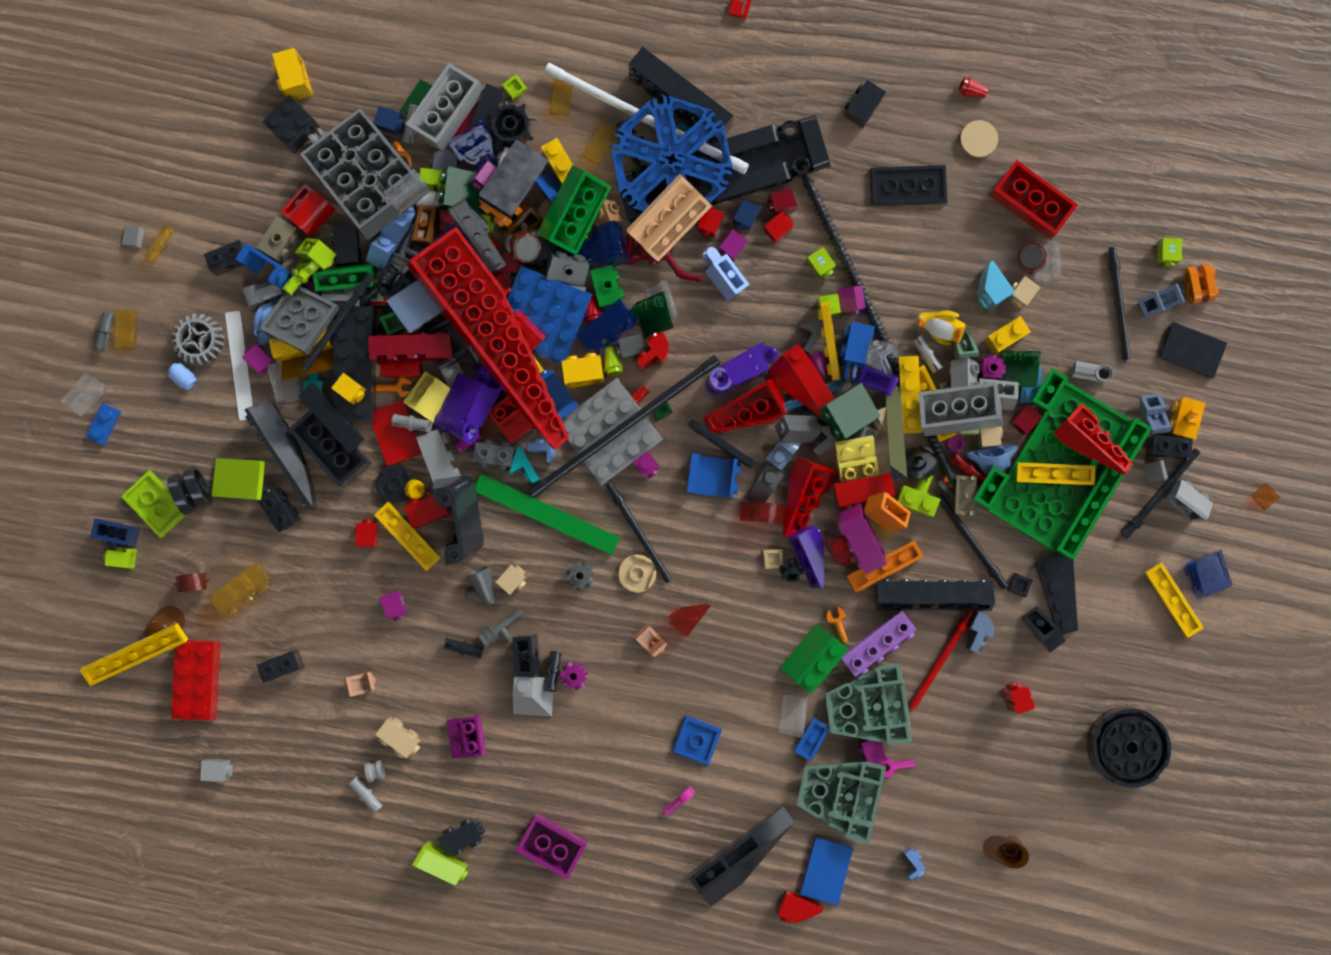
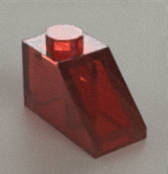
M709 604L680 607L679 610L675 608L669 615L671 619L669 623L688 637L711 606Z

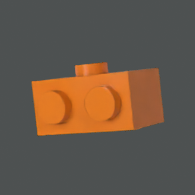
M883 492L868 497L864 513L891 533L907 528L911 511L889 494Z

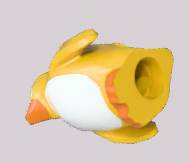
M949 310L921 312L916 318L919 327L925 328L938 343L947 346L952 344L950 341L958 344L967 327L965 323L955 318L959 317L958 313Z

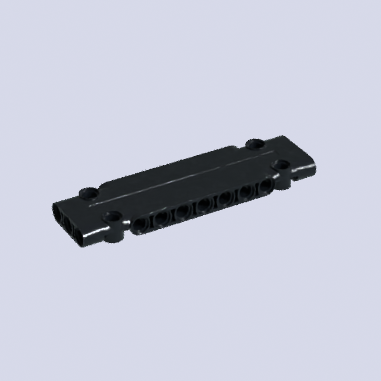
M816 115L796 121L788 120L780 126L776 124L727 138L730 156L748 163L749 167L745 174L731 168H725V170L732 172V175L725 174L723 176V180L729 182V184H719L727 188L710 204L713 206L791 182L793 178H803L809 173L831 167ZM787 128H793L795 130V133L789 135L785 133V130ZM719 141L708 144L721 151ZM699 150L692 154V156L716 164L720 163V161ZM675 154L671 157H664L669 161L670 165L673 162L681 163V161L675 158ZM797 164H804L806 169L799 171L795 166ZM640 165L637 169L624 172L626 180L633 182L650 165ZM685 174L686 180L703 197H706L712 191L713 186L710 182ZM666 179L647 195L645 200L648 205L667 188ZM626 189L620 195L630 226L644 211L632 208L636 206L638 201L632 206L629 205V202L632 201L631 195H628L626 198L622 197L623 193L628 191Z

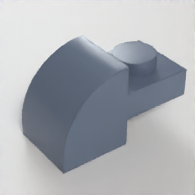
M1178 284L1138 300L1145 318L1185 302Z
M1160 393L1145 395L1140 398L1142 422L1152 428L1150 431L1151 435L1170 432L1172 428L1165 413L1166 406Z
M779 441L765 460L781 471L802 443Z
M975 611L976 613L968 625V629L974 631L967 649L978 653L985 645L984 637L993 638L994 626L986 614Z

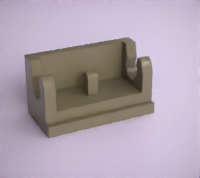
M957 475L955 515L975 516L976 502L973 498L976 495L977 477Z

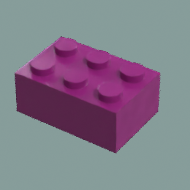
M861 503L840 512L838 528L842 536L846 535L847 546L850 552H855L857 558L855 560L859 569H864L865 573L868 574L887 565L886 552L867 515L864 513Z
M536 813L516 851L568 880L588 841L543 815Z

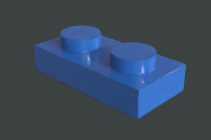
M102 403L86 434V438L105 446L122 411Z
M812 718L794 752L812 761L830 727Z

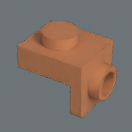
M648 623L634 636L653 658L661 654L667 646V643Z
M371 672L344 678L348 697L375 691L376 679Z

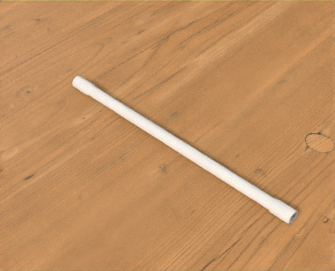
M548 63L545 68V74L563 81L630 116H633L640 110L551 63ZM647 115L641 120L655 128L653 116ZM676 128L677 137L680 139L685 132ZM706 143L698 149L720 162L722 161L723 157L720 150ZM730 156L733 169L745 174L749 164L734 156Z

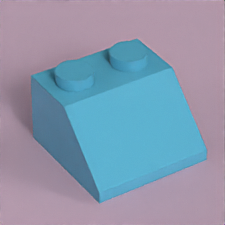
M993 260L981 271L977 293L979 305L988 312L1014 293V290Z

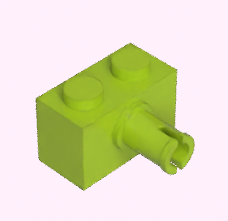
M933 476L927 478L926 481L925 479L919 481L917 488L914 489L905 485L901 486L896 501L910 511L928 518L934 517L940 499L927 493Z

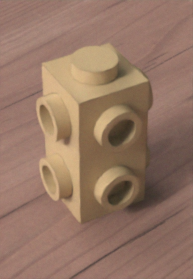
M390 717L375 734L379 737L378 741L384 746H391L394 749L393 752L400 758H408L410 755L414 756L420 749V746H418L421 742L418 739L419 735L411 729L409 731L405 729L403 722L395 717L392 719Z

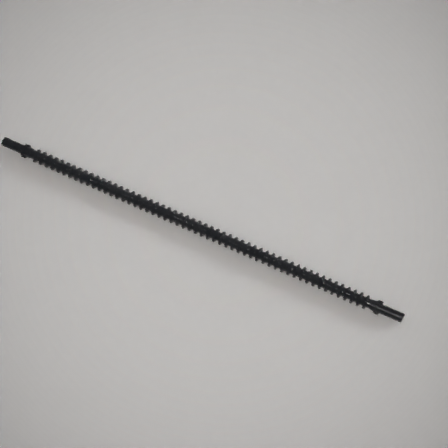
M804 164L796 166L799 171L806 169ZM807 174L802 178L804 181L803 186L808 190V196H811L810 201L814 202L812 205L816 206L815 211H818L817 215L821 216L820 221H823V226L825 225L824 230L828 231L827 235H830L829 240L833 241L831 244L835 245L836 255L840 256L838 259L842 260L841 265L844 264L845 266L843 269L847 270L848 279H851L850 284H853L854 287L863 285L864 283L860 282L861 278H858L859 273H856V268H853L854 263L850 262L852 258H848L847 248L843 247L845 244L841 243L842 238L839 239L840 234L836 233L838 229L834 228L835 224H832L833 219H830V214H827L828 209L824 208L826 205L822 204L823 199H820L821 194L817 193L819 190L815 189L814 180ZM862 287L866 307L863 309L866 310L865 314H868L867 319H870L869 323L875 326L874 333L878 334L876 338L880 339L879 343L883 345L881 348L885 349L884 353H887L886 358L890 359L888 363L892 364L891 368H894L893 373L899 375V357H896L897 352L893 351L895 347H891L892 342H889L890 337H887V332H884L885 327L881 326L883 323L879 322L878 312L874 311L876 308L872 307L873 302L870 303L869 300L871 298L867 297L868 292H865L866 288ZM924 436L928 438L927 443H930L929 447L933 448L936 453L942 474L944 473L947 476L953 490L956 489L957 481L951 471L953 468L946 459L948 457L944 456L945 452H942L941 449L943 447L939 446L940 442H937V436Z

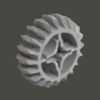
M193 314L192 319L190 316H185L186 322L179 320L181 326H174L178 331L177 333H172V336L176 337V339L171 341L172 344L176 345L173 350L178 352L177 356L183 358V361L186 363L190 361L192 365L196 363L203 365L204 361L210 363V357L217 359L215 352L221 353L218 347L224 346V343L220 340L225 338L224 335L219 334L223 331L221 327H217L219 323L213 321V318L210 316L206 318L204 314H200L199 317L197 314ZM205 325L209 331L200 332L195 326ZM189 331V336L187 339H185V336ZM199 336L201 337V339H199L200 341L197 343L195 342V340H197L196 337ZM211 340V343L207 348V342ZM196 347L200 350V353L191 354L187 348Z

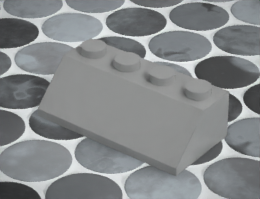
M448 63L408 120L406 126L425 142L443 151L482 95L484 89L480 81Z
M997 382L919 392L921 427L925 436L1003 426Z

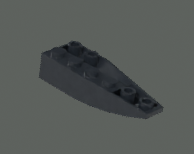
M267 400L246 408V420L251 426L254 425L257 432L255 434L261 442L264 441L280 465L282 472L291 481L290 484L294 491L298 492L301 496L300 501L303 506L310 510L317 509L314 487L303 452L297 439L289 432L288 429L290 427L276 404L271 400Z
M784 806L780 807L689 872L690 881L710 906L714 905L745 882L795 821Z

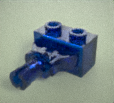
M482 120L450 140L449 145L460 161L464 159L468 163L475 165L477 170L480 168V165L487 161L494 165L493 161L496 159V156L493 153L492 134Z
M615 220L597 226V231L592 234L589 240L583 242L584 245L577 253V255L584 256L589 263L597 261L616 267L630 262L622 227ZM568 252V253H567V255H571V256H574V255H575V254H573V253H571V252Z

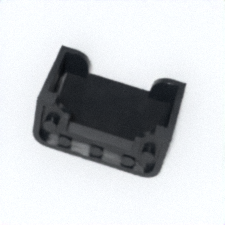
M467 475L436 479L433 485L435 502L442 507L452 506L456 529L453 541L445 546V565L461 562L479 551L484 545L475 482Z

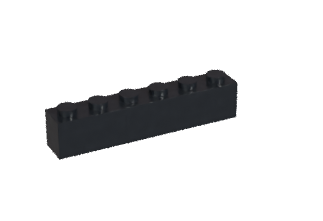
M883 579L877 581L875 586L876 610L992 611L995 605L993 582H987L986 580H978L976 582L958 580L957 582H951L948 580L929 581L926 579L919 581L907 579L891 581Z

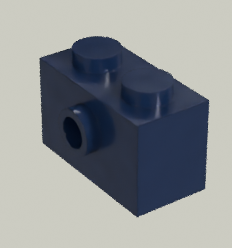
M95 518L90 537L108 541L107 545L119 547V544L136 546L140 527Z

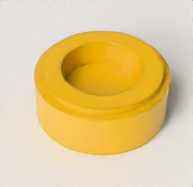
M413 479L406 484L405 493L408 497L417 499L424 495L425 486L421 481Z

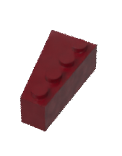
M438 331L435 334L422 332L416 333V335L368 336L369 359L376 365L454 360L453 337L451 334H447V331Z

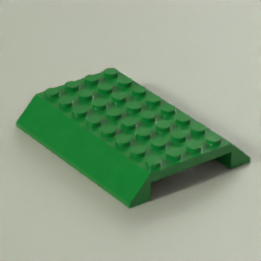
M1051 368L1032 400L1043 412V417L1037 423L1009 472L1005 474L993 466L973 500L985 511L1051 551L1074 560L1124 475L1067 447L1053 433L1082 403L1099 419L1098 425L1101 429L1109 432L1111 442L1114 445H1118L1132 462L1152 428L1136 418H1127L1069 383L1067 376ZM1016 463L1095 466V485L1016 482Z

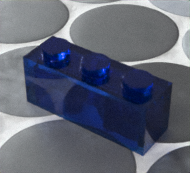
M619 298L577 333L576 336L588 353L599 355L605 351L606 346L616 342L623 332L632 329L638 318L627 303Z

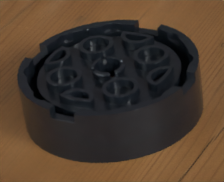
M1117 707L1101 714L1092 724L1087 737V753L1092 766L1102 777L1120 786L1136 788L1154 782L1159 778L1163 770L1167 768L1171 757V741L1164 725L1150 713L1132 707ZM1130 742H1133L1136 746L1133 753H1128L1126 750Z

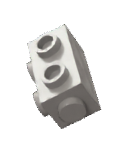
M969 357L952 360L950 388L977 385L979 373L977 362Z

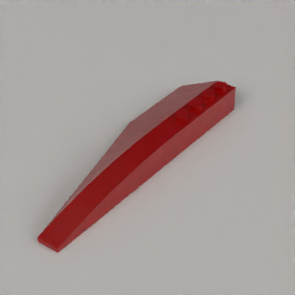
M455 227L410 259L406 266L498 385L552 449L555 450L568 440L569 436L560 415H558L555 409L553 399L547 391L545 381L539 373L540 370L530 347L524 339L522 329L516 321L514 311L506 298L507 295L457 227Z

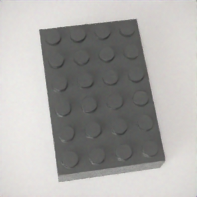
M361 108L300 154L367 240L429 193L420 179Z

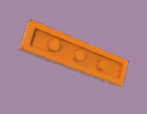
M915 540L886 555L887 565L868 574L865 573L864 569H858L847 575L846 577L853 591L857 593L923 558Z

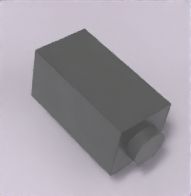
M783 415L775 426L780 442L813 443L822 432L815 416Z

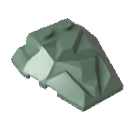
M900 664L879 666L873 671L825 694L831 733L890 745L912 742L910 716Z
M867 761L805 766L797 806L828 823L833 829L839 830L847 838L869 844L886 766Z

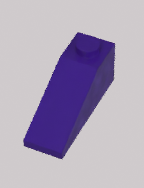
M816 525L806 526L791 534L789 539L799 561H801L811 588L824 587V542L821 538V532Z

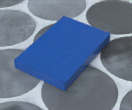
M815 836L800 894L838 905L853 847Z

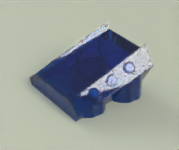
M1222 550L1213 551L1190 560L1184 568L1186 576L1191 578L1192 590L1197 600L1233 585Z

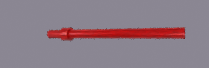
M967 611L962 621L959 620L956 625L957 629L908 707L916 710L963 632L966 633L968 630V624L975 615V611Z

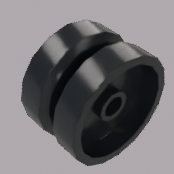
M192 466L185 469L183 475L176 473L167 478L169 492L182 514L189 515L196 512L197 506L205 508L212 505L213 498L210 488L197 467Z

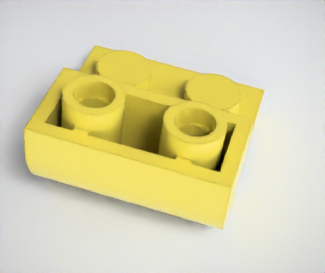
M425 371L403 403L434 423L436 415L443 410L442 405L449 393L450 387Z
M873 435L835 442V461L840 482L878 475Z

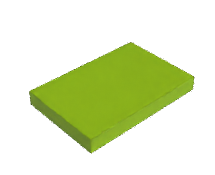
M216 458L212 496L261 500L265 462Z
M148 470L121 496L159 538H163L186 516L177 508L169 489L151 470Z

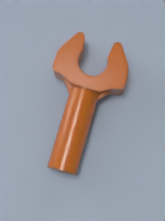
M400 378L397 384H376V392H397L401 398H406L411 391H403L402 387L403 385H411L412 382L406 378Z
M836 607L838 617L833 618L830 610H827V622L835 625L840 642H847L848 639L842 624L843 618L846 617L845 612L840 607Z

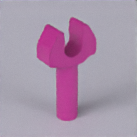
M886 757V761L878 763L879 765H889V769L885 771V777H892L895 770L915 767L914 760L893 762L889 757Z
M689 786L679 797L663 809V812L667 816L670 815L682 803L687 802L695 791Z

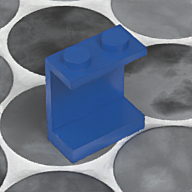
M247 243L235 258L256 274L260 272L266 262L275 267L267 280L282 291H284L282 289L292 277V273Z
M552 369L550 371L544 370L540 373L547 386V391L553 399L555 409L562 420L579 406Z
M692 453L687 493L733 498V494L737 495L738 483H735L736 475H740L741 464H737L738 459L706 457Z

